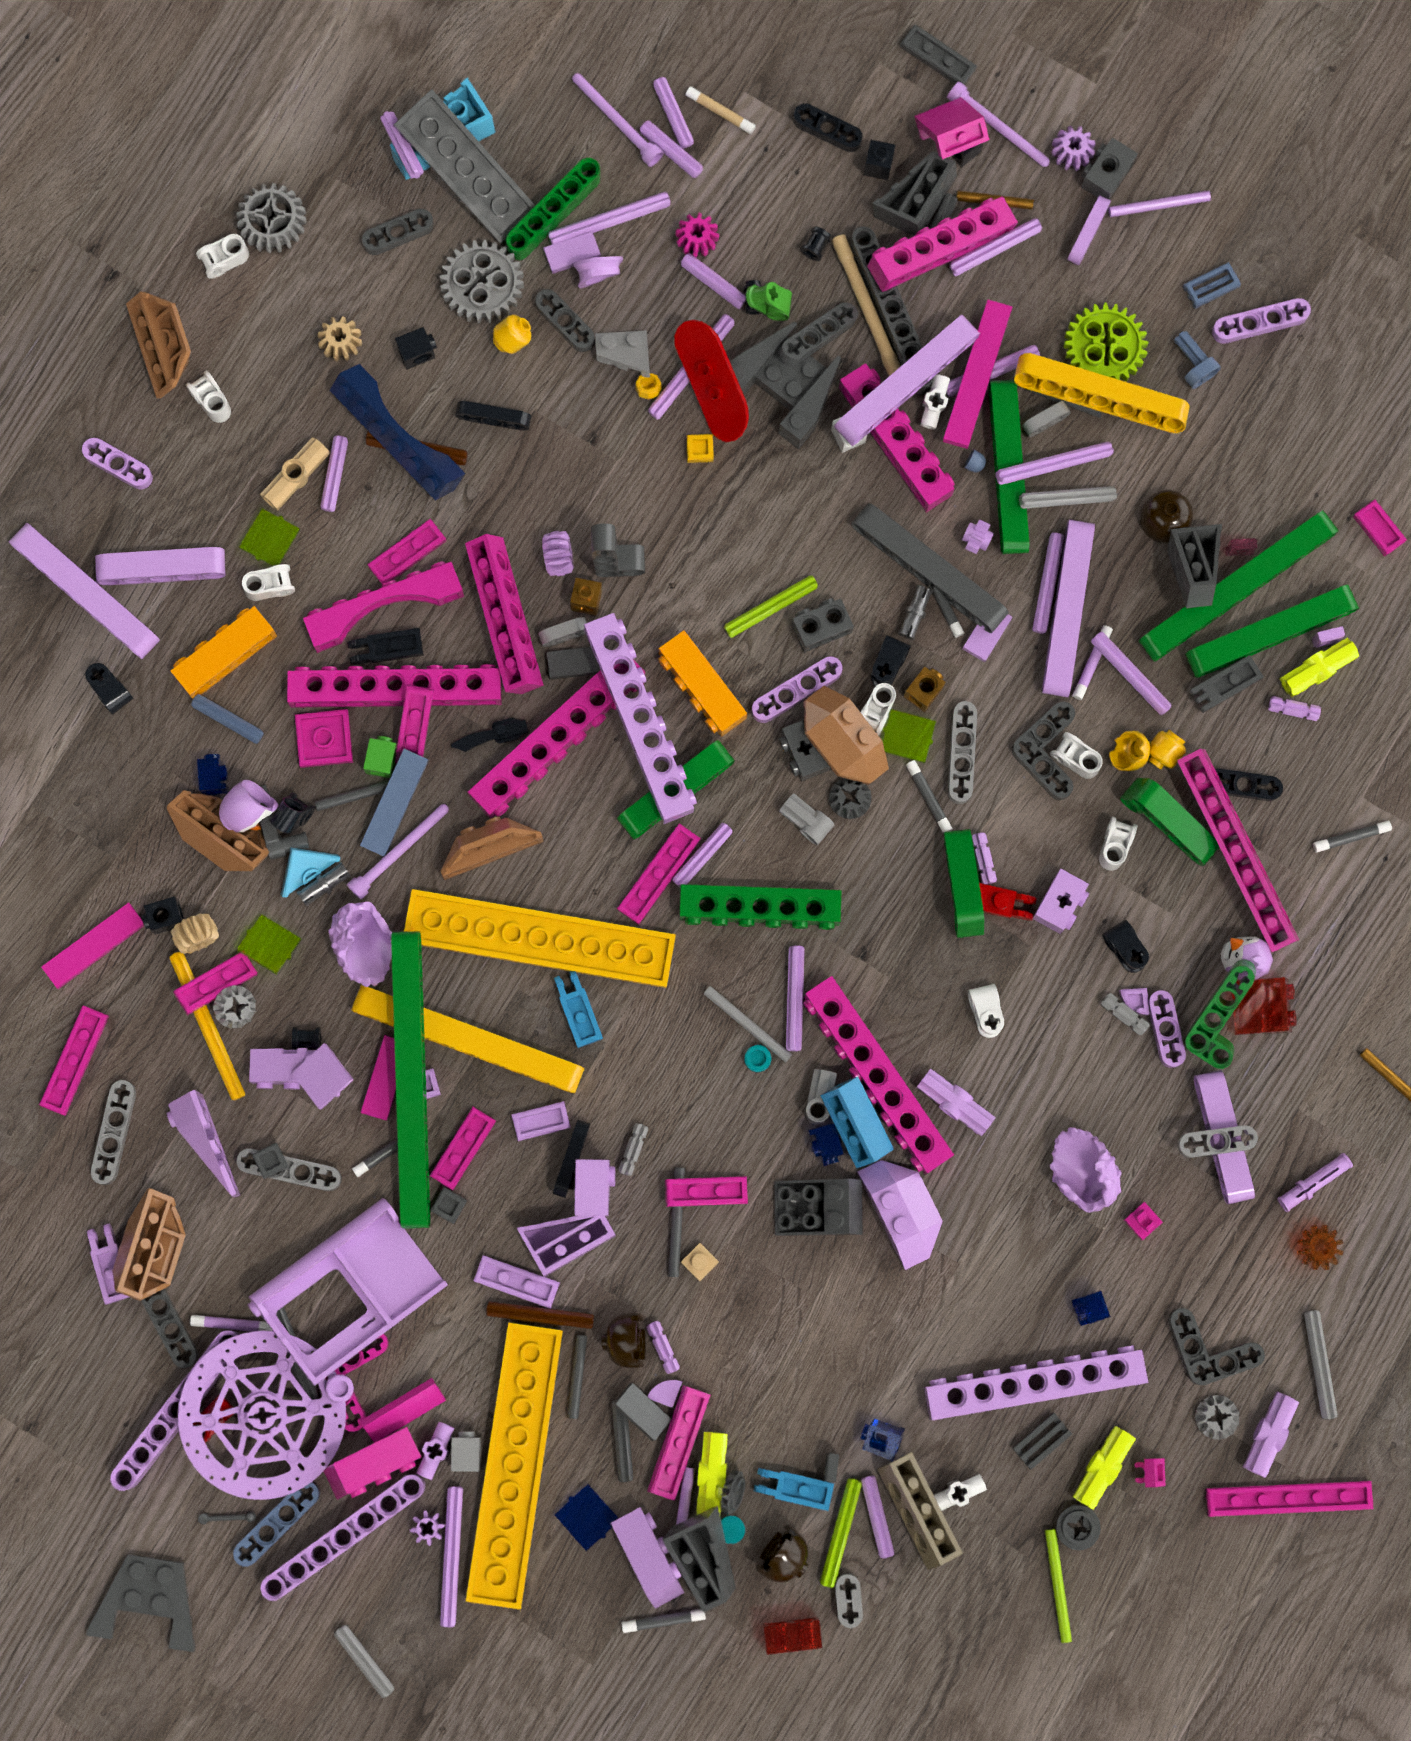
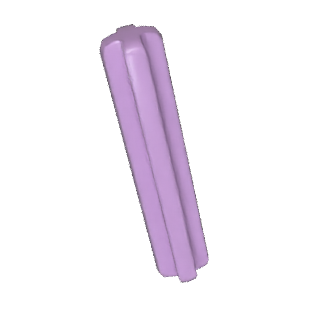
M661 77L654 80L653 87L680 147L683 149L693 145L692 135L666 78Z
M386 111L381 116V122L409 177L417 179L423 174V168L411 145L393 126L398 121L395 113Z
M646 121L641 126L640 133L651 143L656 144L664 154L691 177L696 178L701 174L703 166L652 122Z
M688 253L681 261L683 268L736 308L740 309L745 304L746 295L692 254Z
M334 436L320 505L322 510L328 512L335 511L348 444L347 438L343 436Z
M721 823L673 877V882L679 888H681V884L687 885L732 834V829L727 824Z
M873 1475L861 1478V1483L878 1553L881 1558H888L894 1555V1550L876 1478Z

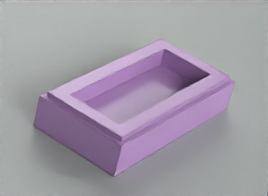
M593 232L544 247V253L552 274L574 267L573 262L601 257Z
M1007 615L992 634L986 632L983 625L981 627L977 625L965 643L963 650L986 662L1010 623L1012 616Z
M564 1101L512 1114L518 1142L571 1128Z

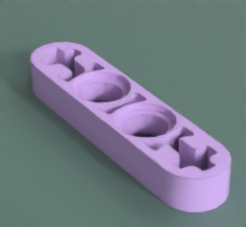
M1299 298L1222 317L1214 324L1212 336L1219 343H1229L1300 325L1309 317L1311 308L1306 300ZM1295 307L1298 310H1303L1301 317L1297 313H1293L1286 320V314L1293 312ZM1270 312L1277 313L1280 316V322L1277 324L1270 323L1267 319V314ZM1250 318L1256 323L1255 329H1245L1242 325L1243 319ZM1236 321L1237 328L1231 329L1227 335L1224 332H1219L1222 325H1224L1225 329L1233 328Z
M826 657L761 696L752 705L753 718L760 723H767L806 700L821 687H827L834 683L841 676V662L835 657ZM826 664H829L831 667L835 665L837 667L835 675L831 673L823 675L822 680L825 682L821 683L818 674L814 671L818 670V673L821 674L826 670ZM810 676L815 680L816 685L813 689L806 690L801 686V679ZM781 691H791L793 700L790 703L781 702L778 698ZM771 697L774 698L775 704L780 708L776 710L775 705L769 708L767 716L763 713H757L760 704L767 707L772 703Z

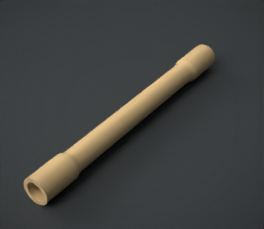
M839 235L832 239V245L845 269L881 354V360L886 372L890 376L901 367L900 362L891 347L854 260V254L845 235Z

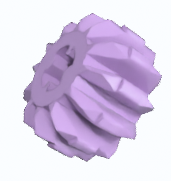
M1070 125L1066 132L1060 130L1057 135L1058 138L1053 139L1052 145L1054 148L1052 156L1058 157L1056 160L1057 165L1065 163V170H1068L1070 165H1073L1076 171L1080 169V165L1086 167L1089 164V159L1094 157L1095 151L1093 148L1095 141L1089 140L1090 132L1081 133V126L1078 127L1077 131H1074Z
M554 531L545 534L542 539V548L547 573L550 576H564L571 573L574 565L569 535L566 531Z

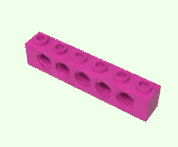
M1003 196L995 200L989 198L974 210L967 208L952 220L950 217L945 218L932 229H929V227L923 228L910 239L904 237L888 249L886 247L879 248L872 254L873 257L867 267L881 291L884 292L963 256L1013 230L1018 221ZM981 220L985 221L988 225L983 224ZM959 230H963L967 235L962 234ZM937 239L942 240L946 245L941 244ZM916 249L921 250L924 253V255L918 253ZM894 259L900 260L902 264H898Z
M865 363L840 379L839 390L853 408L865 398L862 393L865 391L872 392L880 385L881 379L876 370L873 368L870 370ZM897 408L889 415V419L883 420L870 434L927 513L953 495L955 489L953 486L955 484L951 476L947 472L943 473L938 466L940 462L937 456L932 451L928 452L924 446L925 441L918 431L914 432L911 428L908 415L903 410L899 411ZM899 432L904 435L905 439L897 441L892 437V434ZM915 453L919 456L920 460L912 462L908 460L906 455ZM930 474L933 476L934 481L927 483L922 480L921 476Z
M485 534L465 543L505 692L524 694L544 686L503 537Z

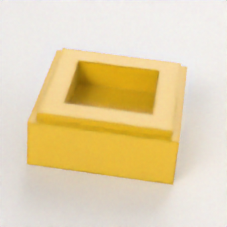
M713 434L687 435V462H713Z

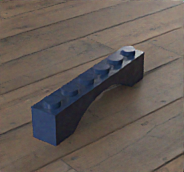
M360 364L339 373L329 391L436 501L455 491L466 473L448 455L422 444L395 421L382 401L377 381Z

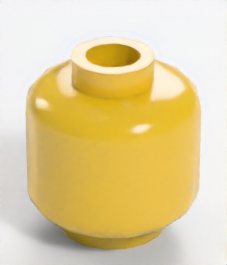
M509 315L493 329V342L502 352L517 353L529 344L531 340V326L525 318Z
M1171 730L1167 732L1159 731L1150 742L1151 757L1149 761L1160 770L1163 766L1169 769L1174 768L1178 764L1177 760L1181 759L1186 753L1185 741Z

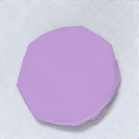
M593 257L573 262L579 274L578 287H588L608 277L619 275V265L623 261V257Z

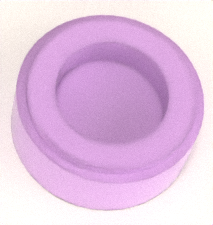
M334 1375L328 1379L325 1385L327 1397L337 1403L347 1401L352 1396L354 1390L352 1381L345 1375Z

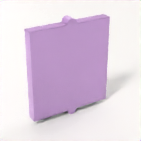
M325 1043L311 1056L307 1055L305 1057L306 1060L292 1072L318 1109L325 1107L334 1097H339L340 1092L354 1080Z

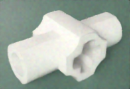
M938 374L934 376L930 392L926 393L922 402V406L925 409L920 426L933 430L936 429L940 412L944 411L947 406L948 398L945 395L950 378ZM933 397H937L941 405L938 404L936 408L932 407V402L929 399L932 400Z
M978 1474L963 1482L954 1480L948 1483V1488L934 1494V1497L942 1511L955 1504L959 1507L968 1504L970 1497L987 1490L981 1475ZM956 1486L959 1489L964 1488L965 1491L961 1494L962 1499L958 1501V1498H952V1494L955 1493L954 1487Z

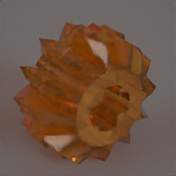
M1316 1224L1311 1225V1232L1308 1230L1302 1231V1235L1306 1240H1297L1298 1245L1304 1246V1249L1298 1250L1297 1254H1306L1302 1263L1307 1265L1312 1262L1313 1270H1318L1320 1265L1323 1270H1329V1262L1333 1265L1339 1263L1334 1255L1341 1256L1344 1253L1342 1250L1337 1249V1245H1342L1343 1240H1334L1338 1232L1332 1230L1328 1233V1225H1322L1320 1230ZM1324 1244L1325 1249L1316 1251L1315 1245Z

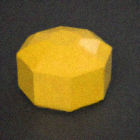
M650 373V377L639 375L635 383V389L639 397L650 400L658 397L661 391V381L657 375Z

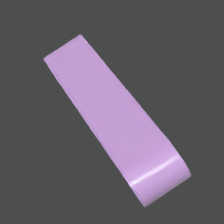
M219 547L107 553L95 556L96 583L99 585L219 579L226 575L225 551Z
M1222 1070L1195 1075L1194 1085L1206 1130L1238 1126ZM1228 1132L1231 1138L1230 1148H1234L1232 1143L1241 1141V1137H1231L1232 1132ZM1214 1134L1210 1139V1144L1214 1149L1220 1150L1224 1147L1225 1140L1220 1134ZM1239 1151L1213 1155L1226 1204L1254 1199V1187L1245 1152Z

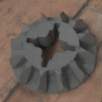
M842 778L834 783L829 794L830 806L842 818H859L870 807L871 790L862 782ZM857 789L858 791L855 796L857 803L851 801L843 806L846 799L844 792L850 794Z
M733 1470L726 1478L725 1485H723L720 1504L722 1512L732 1515L738 1510L743 1500L745 1478L742 1471Z
M1073 1505L1063 1510L1057 1519L1056 1532L1058 1537L1070 1549H1088L1099 1538L1101 1530L1100 1521L1097 1515L1088 1507ZM1082 1516V1526L1089 1530V1533L1079 1532L1075 1539H1073L1074 1529L1070 1528L1071 1526L1067 1524L1068 1522L1071 1524L1072 1522L1077 1523Z

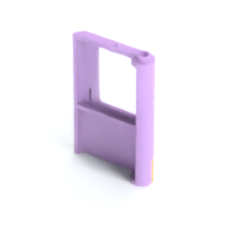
M382 1198L249 1296L251 1302L247 1305L256 1317L260 1315L263 1317L313 1385H316L448 1284L439 1276L406 1230L401 1228L396 1212ZM338 1270L366 1306L367 1312L315 1352L306 1355L279 1321L276 1313L329 1272Z

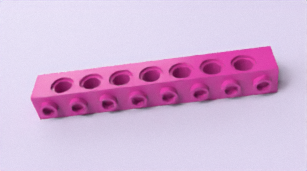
M633 659V661H634V663H635V665H636V668H639L640 666H639V665L635 662V660ZM622 663L614 667V671L617 674H625L629 670L627 665ZM601 670L468 791L469 797L490 819L495 815L497 817L502 816L509 809L508 803L514 798L518 800L524 796L529 790L527 786L534 779L537 782L548 773L546 768L553 762L557 764L562 761L568 754L566 750L571 745H579L587 737L586 732L592 726L597 728L606 719L605 714L609 710H616ZM627 688L624 691V695L626 696L630 691L635 693L637 690L635 688ZM600 695L604 697L605 702L600 706H595L590 702L593 696ZM575 713H582L586 719L584 722L576 724L572 722L571 717ZM556 731H563L566 733V738L563 741L557 742L552 739V734ZM538 748H542L547 752L546 757L540 760L535 759L532 754ZM518 766H523L528 771L524 777L519 778L513 775L514 769ZM504 784L508 787V791L504 795H496L493 792L496 785Z
M491 664L480 665V668L469 669L468 665H455L453 669H443V666L429 665L427 669H416V666L411 665L401 666L400 669H390L388 666H375L374 670H363L361 666H350L347 670H337L336 667L332 666L321 667V670H310L309 667H295L294 671H288L287 702L290 708L404 706L407 685L415 686L419 680H426L429 682L427 688L434 689L432 706L502 705V678L499 668ZM450 679L455 682V686L450 690L441 688V684L445 680ZM473 679H478L482 682L480 688L476 690L468 688L467 685ZM371 680L376 683L371 691H364L362 689V685L366 681ZM399 680L402 682V686L399 690L392 691L388 688L390 682ZM314 681L322 682V687L319 691L312 692L309 690L310 684ZM347 681L349 686L345 691H337L335 687L338 682Z
M1199 749L1177 760L1271 952L1278 951L1299 941L1295 929L1206 750Z
M832 976L805 993L804 998L806 1001L803 1002L805 1008L811 1016L816 1014L821 1021L818 1025L826 1038L831 1036L836 1043V1046L833 1047L841 1060L846 1058L851 1065L849 1069L850 1074L853 1078L859 1077L860 1081L864 1084L872 1105L876 1103L882 1112L879 1116L887 1127H893L897 1133L894 1138L903 1150L907 1148L913 1156L910 1161L917 1172L923 1171L926 1175L954 1156ZM828 1003L836 1005L838 1014L833 1017L827 1016L823 1011L824 1005ZM843 1025L851 1027L853 1036L849 1039L842 1038L838 1032L839 1028ZM856 1048L866 1049L868 1052V1059L866 1061H858L854 1057V1050ZM879 1070L883 1074V1082L879 1084L871 1082L869 1078L870 1071ZM893 1092L898 1096L899 1102L896 1106L886 1104L884 1100L886 1093ZM904 1114L910 1115L914 1120V1125L910 1129L903 1128L900 1124V1117ZM925 1137L928 1140L929 1148L927 1151H920L916 1148V1138Z

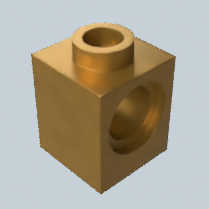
M575 578L570 602L571 611L597 616L602 594V583Z
M924 667L906 690L904 698L925 713L944 688L946 682L942 680L943 676L933 668L929 670ZM927 682L932 685L933 691L925 693L920 689L919 684Z

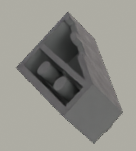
M932 151L911 169L909 175L900 183L896 182L886 195L873 202L874 217L915 236L918 231L926 228L957 177L956 161L949 158L942 159L937 152Z
M1222 524L1171 529L1167 553L1186 608L1212 606L1217 583Z
M717 1505L673 1526L662 1539L703 1612L727 1602L736 1589Z

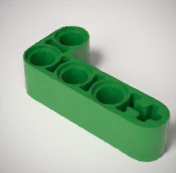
M1136 778L1120 797L1121 802L1128 809L1135 813L1144 814L1196 864L1202 867L1205 866L1220 848L1216 839L1154 780L1150 778Z
M971 830L943 832L954 905L956 937L964 938L984 935V911Z
M1241 959L1234 963L1190 1027L1185 1040L1186 1047L1191 1053L1218 1069L1227 1068L1234 1056L1233 1044L1220 1035L1219 1032L1255 980V965L1246 959ZM1244 970L1247 971L1248 975L1244 976L1238 985L1236 981L1239 973H1242ZM1230 991L1235 995V999L1232 1001L1224 1000L1221 993ZM1216 1013L1221 1020L1211 1022L1207 1019L1206 1015ZM1200 1034L1206 1041L1198 1044L1193 1041L1192 1036ZM1223 1049L1227 1051L1229 1056L1219 1058L1215 1055L1214 1051Z

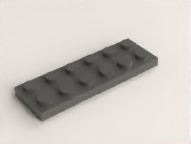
M432 89L393 125L499 244L507 238L508 233L535 207V204Z

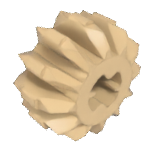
M342 316L340 321L336 322V319L332 317L331 325L327 323L322 324L324 331L318 332V338L321 340L318 345L320 349H325L324 354L327 358L333 355L334 361L338 362L340 356H344V359L348 361L349 353L357 355L356 347L362 345V340L359 338L361 331L360 329H355L356 324L353 320L346 323V318ZM339 336H344V340L341 338V342H336L335 339L339 340Z
M209 914L190 916L187 919H183L181 923L176 924L171 930L172 940L183 954H191L194 951L207 948L219 936L218 928Z

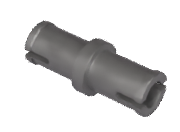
M917 585L911 604L906 607L905 612L907 614L898 633L900 636L904 637L906 635L907 639L914 640L920 621L925 618L926 613L924 611L933 592L931 589L927 588L925 590V586Z
M341 862L323 876L318 875L316 881L297 893L304 904L309 906L310 903L323 894H330L332 888L348 877H351V875Z

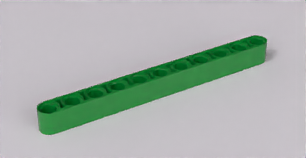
M420 931L392 932L400 1222L402 1229L430 1228Z

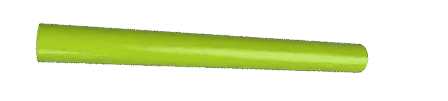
M1056 1529L1045 1530L1060 1639L1061 1643L1072 1642L1057 1535Z

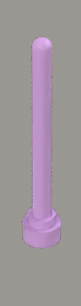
M578 73L573 75V82L641 150L642 160L649 167L654 166L662 158L664 152L656 144L647 143L582 75Z
M960 81L955 84L949 92L947 99L953 101L960 97L963 98L984 116L986 123L1042 167L1049 165L1050 160L1047 156L970 97V93L964 84Z
M441 804L363 877L359 876L358 878L354 877L346 884L348 888L360 900L369 893L367 890L371 887L370 884L449 811L448 806Z

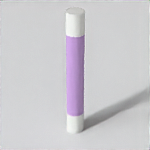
M1104 625L1101 632H1104L1109 638L1113 629ZM1095 646L1072 695L1078 700L1083 699L1102 655Z
M192 1315L190 1321L191 1326L252 1332L272 1331L264 1321Z

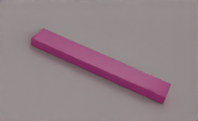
M987 300L978 328L980 336L974 341L943 438L945 443L965 449L969 447L1012 306Z
M1371 1481L1206 1488L1207 1514L1209 1517L1373 1509Z

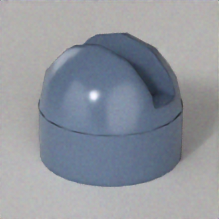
M973 450L964 468L971 472H980L986 465L985 456Z

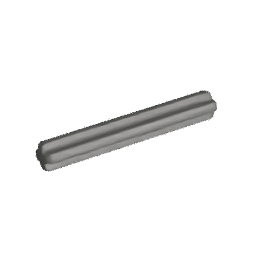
M1113 486L1031 492L1020 495L1019 504L1021 508L1025 509L1112 502L1117 498L1116 488Z
M1318 1310L1307 1311L1304 1313L1321 1417L1325 1420L1334 1419L1338 1415L1321 1316Z

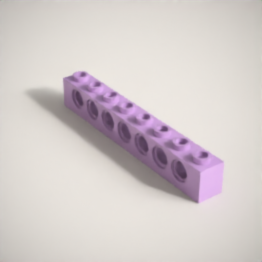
M612 613L584 624L585 634L663 824L693 813V805L697 804L692 789L687 790L683 780L687 778L682 765H676L673 758V756L677 755L675 747L671 740L666 741L663 733L667 730L662 716L657 717L653 707L657 706L651 691L646 692L643 683L647 682L642 668H636L633 661L634 658H637L631 643L626 644L623 635L627 632L622 619L617 620L615 614ZM613 639L618 642L619 646L615 650H608L605 648L604 643L607 640ZM622 663L627 665L629 670L625 674H617L614 671V667ZM627 688H635L639 695L634 699H629L624 695V691ZM638 712H644L648 715L649 719L645 723H638L635 721L634 715ZM648 736H654L658 739L659 744L656 747L650 748L644 744V739ZM662 760L667 762L669 768L665 772H658L655 770L654 764ZM668 785H674L678 788L679 793L674 797H669L664 793V788Z
M1134 1345L1117 1348V1354L1108 1355L1107 1350L1091 1352V1358L1081 1360L1080 1355L1064 1357L1065 1363L1054 1364L1053 1359L1037 1362L1038 1367L1027 1369V1365L1022 1364L1011 1366V1372L1000 1374V1369L983 1371L984 1377L973 1378V1373L956 1376L957 1381L946 1383V1378L930 1380V1386L924 1387L929 1419L937 1420L1148 1383L1142 1350H1134ZM1114 1360L1119 1361L1122 1365V1371L1118 1376L1112 1375L1109 1371L1110 1363ZM1086 1365H1091L1095 1369V1377L1090 1381L1084 1379L1082 1375L1083 1368ZM1061 1369L1065 1370L1069 1376L1068 1382L1062 1386L1055 1379L1056 1373ZM1033 1374L1039 1375L1042 1380V1385L1037 1390L1031 1389L1028 1384V1380ZM1006 1379H1011L1015 1384V1390L1010 1395H1006L1001 1388L1003 1381ZM980 1383L985 1384L988 1388V1395L982 1400L978 1399L974 1393L975 1387ZM953 1388H957L961 1392V1400L957 1404H951L947 1398L948 1392Z

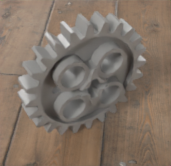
M474 240L473 248L470 249L464 243V251L462 253L454 249L455 259L447 257V263L450 266H442V271L446 274L440 275V281L444 283L440 286L441 292L446 293L443 296L444 301L450 302L449 308L451 311L458 308L457 315L459 318L466 313L468 322L472 320L473 316L477 317L478 324L481 323L482 317H486L488 323H491L492 316L494 315L498 320H501L500 312L503 311L509 315V305L517 307L515 298H522V292L518 290L524 288V282L520 280L524 278L523 271H518L521 268L520 262H513L515 259L513 253L506 256L507 248L505 246L497 250V242L488 247L487 241L484 240L482 246L478 247L477 242ZM481 261H487L490 263V265L486 268H480L477 266L478 263ZM461 277H468L470 279L466 284L457 282ZM501 279L507 282L502 287L494 285L497 280ZM481 295L487 298L483 303L474 301L477 296Z

